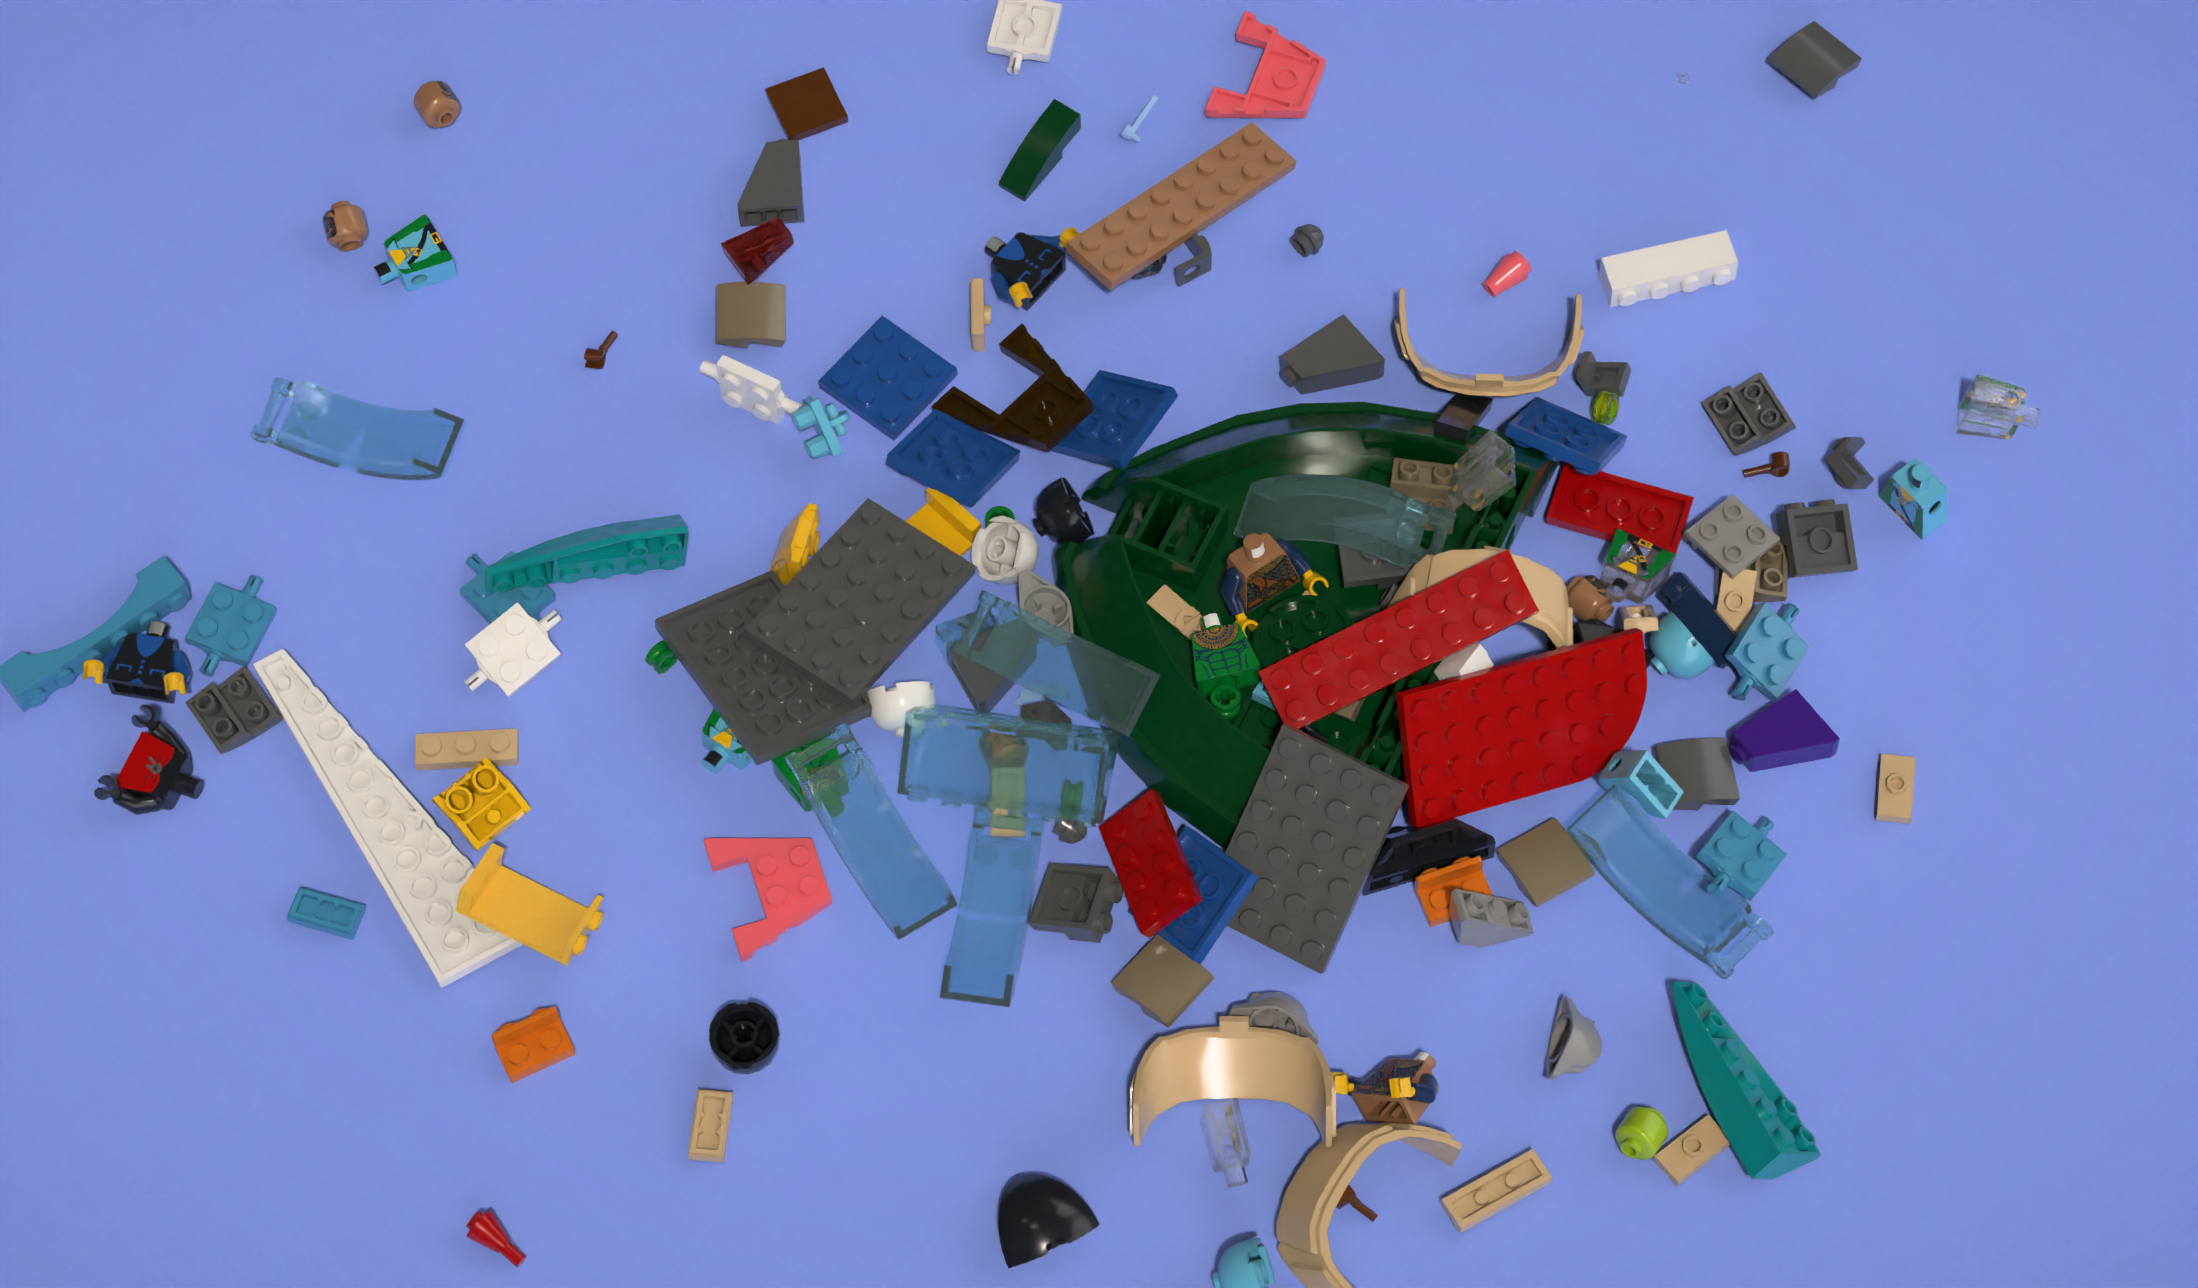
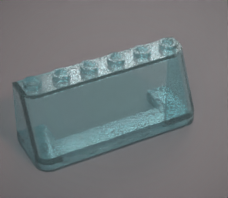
M931 704L929 708H926V705L915 706L906 712L897 793L905 794L908 800L915 802H927L928 798L941 800L940 804L948 807H961V803L974 805V810L981 812H994L995 808L1008 810V815L1014 817H1028V813L1042 815L1041 820L1047 822H1062V818L1075 820V825L1096 827V823L1100 824L1104 820L1120 733L1101 728Z

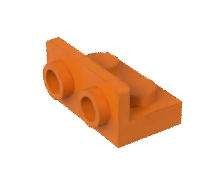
M1480 856L1459 858L1450 866L1441 869H1427L1415 878L1414 893L1429 927L1451 920L1449 914L1451 892L1455 889L1493 896L1482 871L1483 861Z
M555 1006L548 1009L540 1008L535 1010L528 1018L517 1023L504 1024L491 1035L494 1048L511 1083L576 1054Z

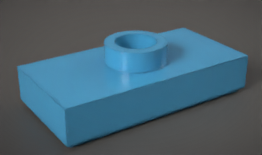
M299 887L286 917L288 922L353 940L365 913V907L359 903Z

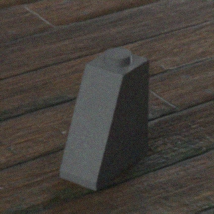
M780 139L766 142L737 204L740 227L805 222L799 140Z
M1343 314L1281 355L1280 375L1289 387L1294 386L1303 395L1380 379L1384 376L1385 359Z
M1021 616L948 650L949 666L980 719L990 713L1037 659L1036 645L1040 644L1039 638L1026 626Z

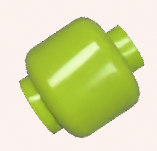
M1652 1107L1632 1108L1616 1129L1615 1138L1624 1155L1632 1159L1647 1160L1651 1159L1658 1152L1667 1139L1668 1127L1664 1116L1658 1110Z

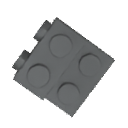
M1829 499L1815 502V507L1806 508L1804 502L1784 505V511L1776 514L1778 533L1781 538L1780 542L1783 544V547H1787L1791 578L1846 573L1858 570L1848 503L1835 505V500Z
M1402 513L1335 521L1334 528L1344 588L1377 584V590L1387 589L1392 582L1400 586L1409 571L1417 564L1415 555L1409 556L1408 545H1412V532L1410 524L1404 525Z
M1049 863L1029 924L1033 930L1065 933L1069 940L1100 943L1103 933L1108 934L1112 929L1113 919L1110 913L1113 904L1119 903L1122 899V884L1109 868Z

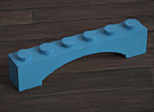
M164 555L136 573L138 582L133 592L122 607L100 627L73 643L51 651L26 655L22 650L0 665V683L23 712L31 707L39 706L59 688H65L70 685L77 676L83 673V663L86 660L102 659L119 643H123L126 635L130 633L141 634L147 631L150 622H159L170 613L181 610L192 599L186 582Z

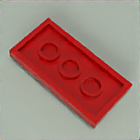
M1564 462L1545 523L1611 542L1616 530L1620 529L1677 554L1694 497L1602 471L1597 475L1583 474L1575 470L1574 465ZM1628 540L1624 544L1625 546L1634 548ZM1634 541L1640 550L1653 554L1660 553L1655 549L1647 548Z
M1150 789L1099 826L1142 935L1150 938L1203 900L1160 793Z

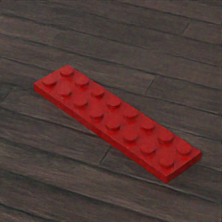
M1507 549L1258 671L1283 724L1287 723L1301 730L1539 613V609Z

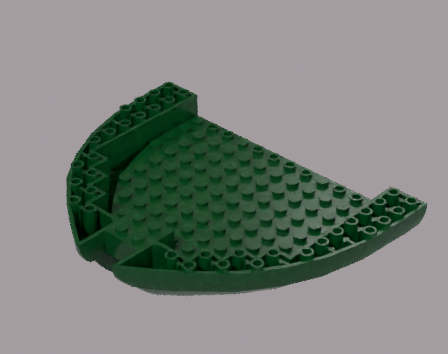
M1368 402L1300 403L1236 415L1156 446L1134 457L1125 469L1113 468L1096 479L1085 490L1081 498L1083 501L1119 514L1108 536L1091 538L1078 544L1072 541L1061 542L1054 547L1051 559L1054 584L1065 593L1071 603L1074 639L1067 643V647L1089 710L1122 760L1149 789L1160 793L1164 805L1219 846L1227 849L1281 729L1282 720L1277 711L1252 699V692L1258 684L1238 689L1241 694L1240 712L1231 719H1225L1210 703V696L1204 697L1196 688L1192 641L1146 602L1165 584L1187 604L1200 612L1201 616L1216 613L1220 615L1223 625L1234 623L1236 618L1230 615L1220 591V586L1227 571V557L1243 546V540L1247 535L1252 533L1259 535L1269 533L1274 540L1282 538L1299 547L1311 563V571L1320 574L1328 582V588L1324 587L1319 580L1313 584V591L1318 595L1317 598L1341 606L1349 614L1353 624H1356L1384 610L1378 606V602L1386 589L1377 590V584L1344 588L1334 523L1336 520L1386 515L1394 458L1461 466L1457 500L1465 494L1467 501L1455 512L1453 534L1411 529L1412 545H1408L1409 556L1415 555L1416 562H1419L1427 554L1436 555L1449 550L1483 549L1484 545L1510 550L1526 515L1533 517L1558 466V461L1545 457L1542 451L1535 448H1524L1516 445L1513 439L1505 436V434L1477 426L1466 442L1435 434V424L1441 416L1438 413ZM1515 449L1516 486L1482 510L1477 511V507L1485 504L1483 498L1477 505V493L1491 485L1484 486L1483 482L1477 490L1478 484ZM1510 462L1489 480L1498 477L1511 479V475L1509 476ZM1496 482L1492 490L1489 491V494L1485 496V501L1499 492L1508 483ZM1303 575L1299 576L1300 581L1250 613H1245L1246 617L1259 624L1268 613L1270 607L1284 599L1302 595L1306 591L1303 586ZM1247 625L1245 627V634L1247 635V640L1252 647L1253 633L1249 630ZM1442 660L1366 697L1355 722L1331 714L1313 723L1312 726L1330 738L1327 743L1328 745L1398 779L1404 768L1396 693L1439 682L1440 680L1434 671ZM1221 699L1223 705L1229 704V699Z

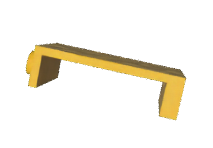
M928 487L925 490L926 504L905 522L959 556H964L972 549V544L977 532L981 528V523L952 497Z
M492 843L461 888L456 911L567 966L575 954L580 956L583 953L589 940L587 935L590 930L596 932L604 918V913L600 911L604 897L597 894L590 907L587 908L502 866L505 849Z

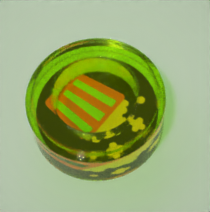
M1602 390L1595 400L1594 420L1597 423L1610 425L1616 419L1619 411V397L1615 392Z

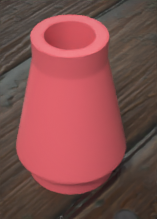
M1514 251L1512 254H1506L1482 284L1485 290L1495 298L1500 293L1528 278L1527 274L1532 269L1527 260L1520 253Z

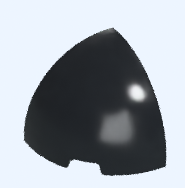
M1035 1174L1015 1176L1007 1185L1001 1198L998 1217L999 1237L1008 1268L1042 1257L1049 1250L1059 1245L1072 1243L1100 1225L1090 1207L1076 1192L1063 1183L1046 1176Z

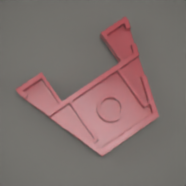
M1245 11L1236 32V41L1261 47L1265 50L1247 94L1244 95L1214 86L1205 108V116L1212 118H1306L1325 71L1326 60L1295 40L1292 42L1278 34L1276 28L1269 24L1265 26L1256 20L1255 15Z
M812 838L703 839L713 872L748 862L766 919L732 929L741 962L751 958L753 953L764 945L769 946L777 941L778 936L791 927H798L832 904V898Z

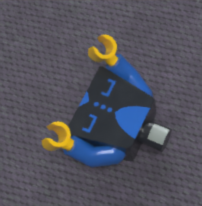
M1067 228L1057 236L1028 235L1020 232L1007 244L996 236L992 237L986 244L984 252L993 258L991 262V282L997 298L1004 302L1014 303L1017 308L1022 307L1028 311L1066 270L1064 251L1066 250L1067 242L1079 235L1076 228Z
M152 621L149 623L146 635L130 633L126 635L123 643H119L102 659L86 660L83 663L82 679L86 680L88 677H95L94 682L102 684L103 677L106 676L107 684L114 695L174 704L176 690H179L181 695L186 694L185 686L191 678V671L185 655L178 651L175 641L167 638L169 627L162 622Z

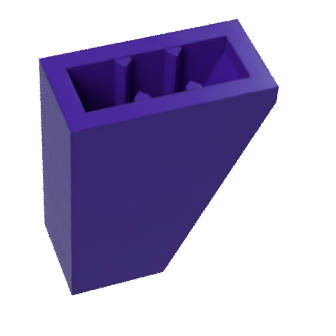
M1795 689L1731 733L1729 752L1738 764H1743L1749 772L1831 758L1837 752L1840 738L1798 690Z

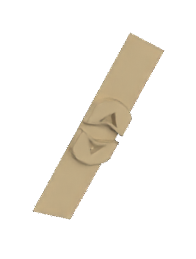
M1164 584L1146 602L1190 641H1192V634L1203 631L1200 620L1204 616H1201L1200 612L1187 604L1167 585Z

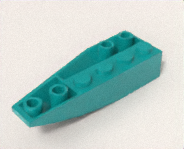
M679 514L611 523L560 536L518 552L486 568L485 592H507L512 588L527 586L539 588L545 584L558 582L569 584L581 579H606L612 575L626 573L638 575L645 571L657 569L674 570L680 566H685L688 527Z
M1676 981L1672 985L1679 1023L1694 1071L1718 1124L1751 1179H1775L1819 1158L1821 1153L1815 1145V1138L1802 1124L1797 1115L1798 1111L1795 1105L1787 1099L1709 999L1706 991L1698 983Z

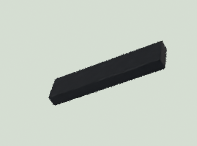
M1459 393L1436 421L1435 434L1466 442L1490 411L1493 399L1485 396Z

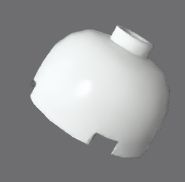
M1006 516L993 517L989 520L992 523L986 529L980 528L975 536L971 552L972 564L978 567L980 574H977L985 580L1001 585L1018 583L1019 573L1027 569L1033 571L1039 552L1037 539L1024 523Z
M930 682L896 683V687L886 691L885 685L867 691L872 705V719L884 731L895 732L897 738L915 736L916 729L925 726L933 717L935 711L934 685H930Z

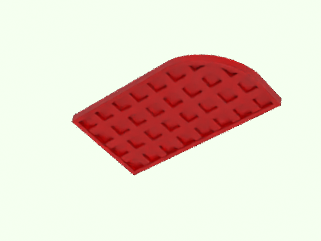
M1632 628L1396 693L1405 782L1410 785L1407 790L1410 825L1420 828L1449 818H1455L1581 782L1602 770L1616 752H1620L1629 740L1644 706L1647 692V671L1643 631L1638 628Z

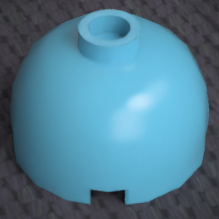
M1673 612L1663 617L1658 622V631H1652L1650 635V648L1655 655L1650 661L1663 676L1669 671L1676 678L1687 680L1704 673L1715 663L1709 653Z
M1260 1238L1236 1243L1223 1252L1218 1263V1272L1213 1273L1215 1288H1268L1269 1283L1275 1284L1272 1265L1266 1247H1257L1261 1241Z

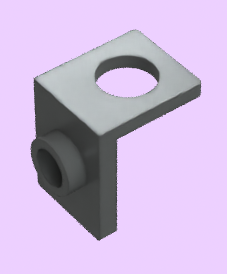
M1197 232L1184 242L1194 258L1176 266V285L1178 287L1211 271V247L1207 239L1203 235L1199 236ZM1198 265L1193 272L1184 275L1189 268Z

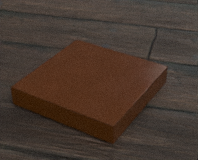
M824 67L765 88L766 97L788 140H801L848 122V115Z

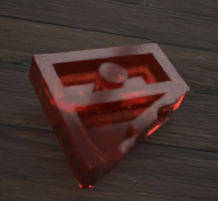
M778 217L722 242L721 246L725 256L748 285L794 244V240L789 229Z

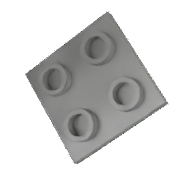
M1733 494L1687 529L1682 535L1684 543L1691 541L1692 550L1699 548L1731 579L1769 551L1781 539Z

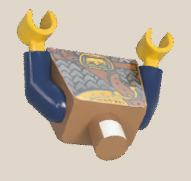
M1252 533L1244 538L1242 547L1227 557V571L1220 586V591L1230 615L1236 618L1234 623H1238L1245 634V627L1247 625L1252 633L1258 626V623L1247 618L1245 613H1250L1299 582V576L1303 575L1304 588L1315 596L1318 595L1313 591V584L1319 580L1324 587L1328 588V582L1320 574L1311 571V563L1296 544L1282 538L1274 540L1269 533L1261 535Z
M1420 1052L1413 1060L1389 1059L1366 1080L1354 1078L1348 1080V1073L1331 1072L1336 1085V1093L1353 1096L1366 1121L1415 1125L1429 1104L1435 1101L1436 1094L1439 1091V1085L1432 1073L1436 1062L1426 1052Z

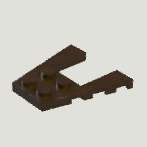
M1021 323L999 343L1001 352L1041 377L1000 415L955 386L935 402L931 409L932 411L937 409L980 431L1050 452L1094 408L1092 401L1070 377L1065 375L1055 359L1050 358L1040 342L1028 333L1025 325Z

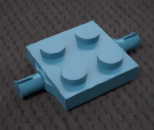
M513 551L490 565H486L475 553L472 554V558L469 556L466 560V565L477 575L460 587V595L489 624L517 602L530 617L540 621L539 615L542 610L556 601L555 593L546 584L539 588L527 586L512 588L507 592H485V569L514 555Z
M250 575L243 590H234L216 582L213 584L185 636L187 644L197 647L207 654L201 668H199V672L203 675L207 674L208 677H212L219 661L234 662L246 667L251 662L277 613L276 606L258 600L255 597L260 585L263 583L260 577L257 576L255 578V575Z
M1766 603L1757 604L1728 649L1725 657L1736 667L1741 676V680L1732 691V695L1738 700H1745L1752 687L1758 689L1769 700L1777 699L1809 649V646L1791 627L1792 622L1800 612L1796 605L1788 603L1779 617Z
M1733 810L1696 855V858L1704 863L1715 876L1714 880L1707 887L1708 892L1711 893L1718 886L1712 896H1720L1724 888L1728 886L1737 890L1746 899L1751 901L1786 857L1787 853L1766 837L1774 826L1771 820L1764 827L1765 823L1769 820L1768 817H1762L1754 827Z

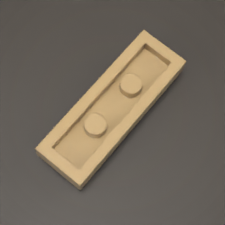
M517 728L415 734V767L417 771L472 768L486 757L494 766L519 765V732Z
M1531 1149L1443 1198L1441 1205L1459 1233H1462L1552 1183V1176L1535 1150Z

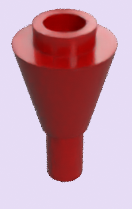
M491 1210L485 1214L482 1211L477 1212L466 1225L469 1229L466 1237L497 1253H501L514 1266L519 1267L526 1259V1256L510 1242V1238Z

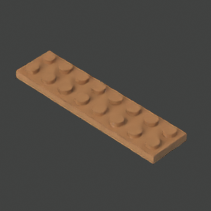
M1251 122L1069 240L1065 251L1111 291L1190 239L1196 232L1199 233L1293 171L1297 161Z

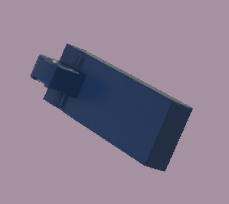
M1679 572L1657 596L1704 647L1715 661V664L1719 668L1724 669L1731 663L1725 657V654L1738 634L1685 573Z

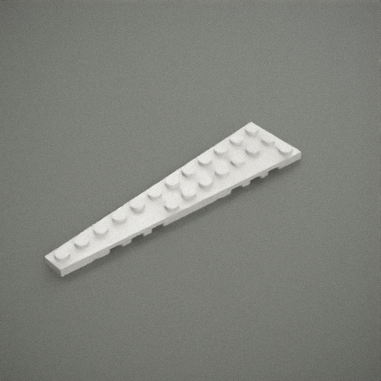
M281 649L254 663L253 666L257 675L440 988L523 945L456 911L460 890L474 871L473 865L456 849L442 829L435 825V821L386 765L372 753L365 741L358 737L351 729L340 713L338 714L330 705L323 693L312 684L309 677L288 653Z

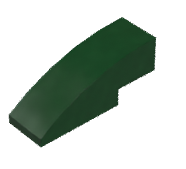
M1054 99L1017 149L999 181V187L1025 202L1063 158L1062 150L1081 129V114Z

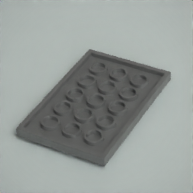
M868 498L801 568V571L744 629V637L853 707L974 576L976 566Z
M773 570L655 619V629L757 766L870 717L872 713V705L867 692L852 707L744 637V629L785 586Z
M1287 723L1283 724L1225 852L1259 876V879L1227 926L1320 974L1325 973L1410 785Z

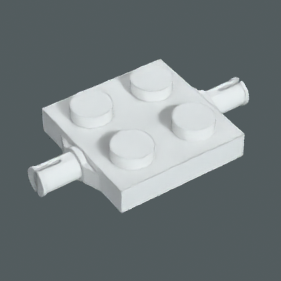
M998 0L987 41V52L1010 57L1006 71L1011 75L1013 69L1014 75L1020 73L1023 59L1049 63L1062 15V4L1045 0Z
M725 355L721 356L716 365L708 360H704L700 366V373L708 375L719 382L721 398L728 405L748 410L762 421L769 420L779 425L785 416V411L791 414L804 405L787 398V395L781 389V382Z
M518 602L465 644L467 650L476 659L479 667L478 671L464 680L466 686H469V689L474 692L475 689L489 680L498 685L503 693L510 698L561 656V653L550 641L547 631L562 621L560 615H557V612L552 609L550 613L540 621H537L530 617Z

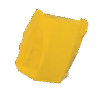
M809 503L784 528L780 535L770 571L773 570L784 585L801 571V568L810 560L807 559L808 556L813 557L817 553L820 541V531L817 530V527L819 526L820 519L818 505Z
M487 757L431 800L450 819L476 852L531 810V807L511 782Z

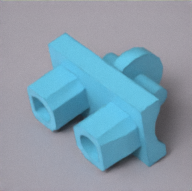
M812 396L803 399L804 405L793 411L790 416L794 425L800 431L811 425L815 428L817 435L803 441L809 457L817 458L826 454L835 457L843 453L832 427H834L838 437L847 433L843 426V422L850 418L847 410L837 412L834 403L824 406L828 414L827 417L819 398L813 399Z

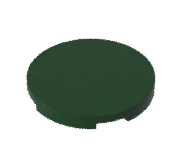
M1315 595L1290 597L1268 609V613L1253 632V651L1262 670L1352 626L1353 622L1344 608L1326 600L1318 599Z

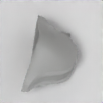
M1029 569L1019 573L1020 612L1026 626L1046 642L1051 641V645L1056 648L1073 641L1072 607L1065 593Z
M1281 992L1253 993L1248 1003L1234 1005L1231 1008L1229 1016H1249L1250 1027L1283 1030L1301 1037H1309L1316 1045L1318 1044L1319 1037L1308 1022L1304 1006L1288 994Z
M1567 996L1560 1000L1547 1052L1548 1080H1554L1563 1073L1583 1072L1597 1061L1602 1051L1601 1037L1594 1027L1595 1021L1582 1016L1572 999Z

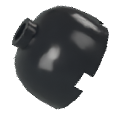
M1065 477L1056 479L1048 484L1037 496L1035 502L1037 517L1033 519V523L1042 537L1047 534L1055 543L1059 544L1065 541L1080 543L1094 535L1095 531L1087 511L1083 512L1079 504L1081 500Z
M756 1002L736 1005V1003L729 1004L720 1010L710 1023L709 1043L713 1056L723 1068L733 1073L751 1074L761 1071L772 1062L778 1052L780 1033L776 1018L766 1007Z

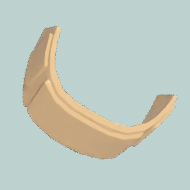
M1400 288L1398 319L1394 318L1395 329L1403 355L1406 360L1412 361L1415 365V370L1424 381L1437 388L1477 396H1515L1542 391L1557 383L1559 376L1567 366L1574 364L1585 330L1584 326L1581 325L1582 294H1576L1570 334L1564 349L1556 360L1536 373L1519 376L1482 373L1462 375L1437 369L1415 350L1407 330L1405 288Z
M1484 545L1483 549L1449 550L1436 555L1427 554L1409 571L1387 608L1506 549ZM1509 550L1539 609V613L1521 622L1543 630L1554 643L1556 649L1574 645L1573 608L1569 607L1567 589L1562 578L1552 569L1526 557L1514 555Z
M1220 1016L1219 1026L1186 1029L1165 1037H1158L1145 1051L1131 1082L1130 1136H1134V1146H1141L1143 1137L1151 1122L1160 1113L1181 1102L1200 1099H1265L1288 1103L1311 1117L1323 1137L1325 1147H1332V1137H1336V1085L1319 1047L1309 1037H1301L1278 1029L1250 1027L1249 1016Z
M1380 1122V1124H1347L1336 1129V1137H1332V1147H1325L1324 1141H1321L1308 1154L1285 1191L1276 1221V1238L1280 1242L1277 1249L1283 1261L1306 1288H1353L1342 1276L1332 1260L1327 1231L1335 1207L1364 1160L1380 1145L1400 1140L1436 1157L1449 1166H1453L1462 1149V1144L1453 1140L1454 1136L1451 1134L1413 1124Z

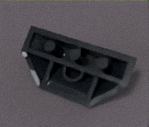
M1449 818L1420 828L1411 827L1406 829L1405 827L1393 829L1387 834L1361 893L1363 896L1413 882L1423 871L1430 868L1441 869L1450 866L1454 861L1462 857L1474 858L1480 856L1482 861L1493 858L1496 844L1493 836L1455 818Z

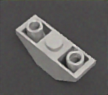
M1455 889L1451 892L1449 914L1459 944L1483 948L1526 937L1534 933L1530 922V914L1524 902L1461 889Z

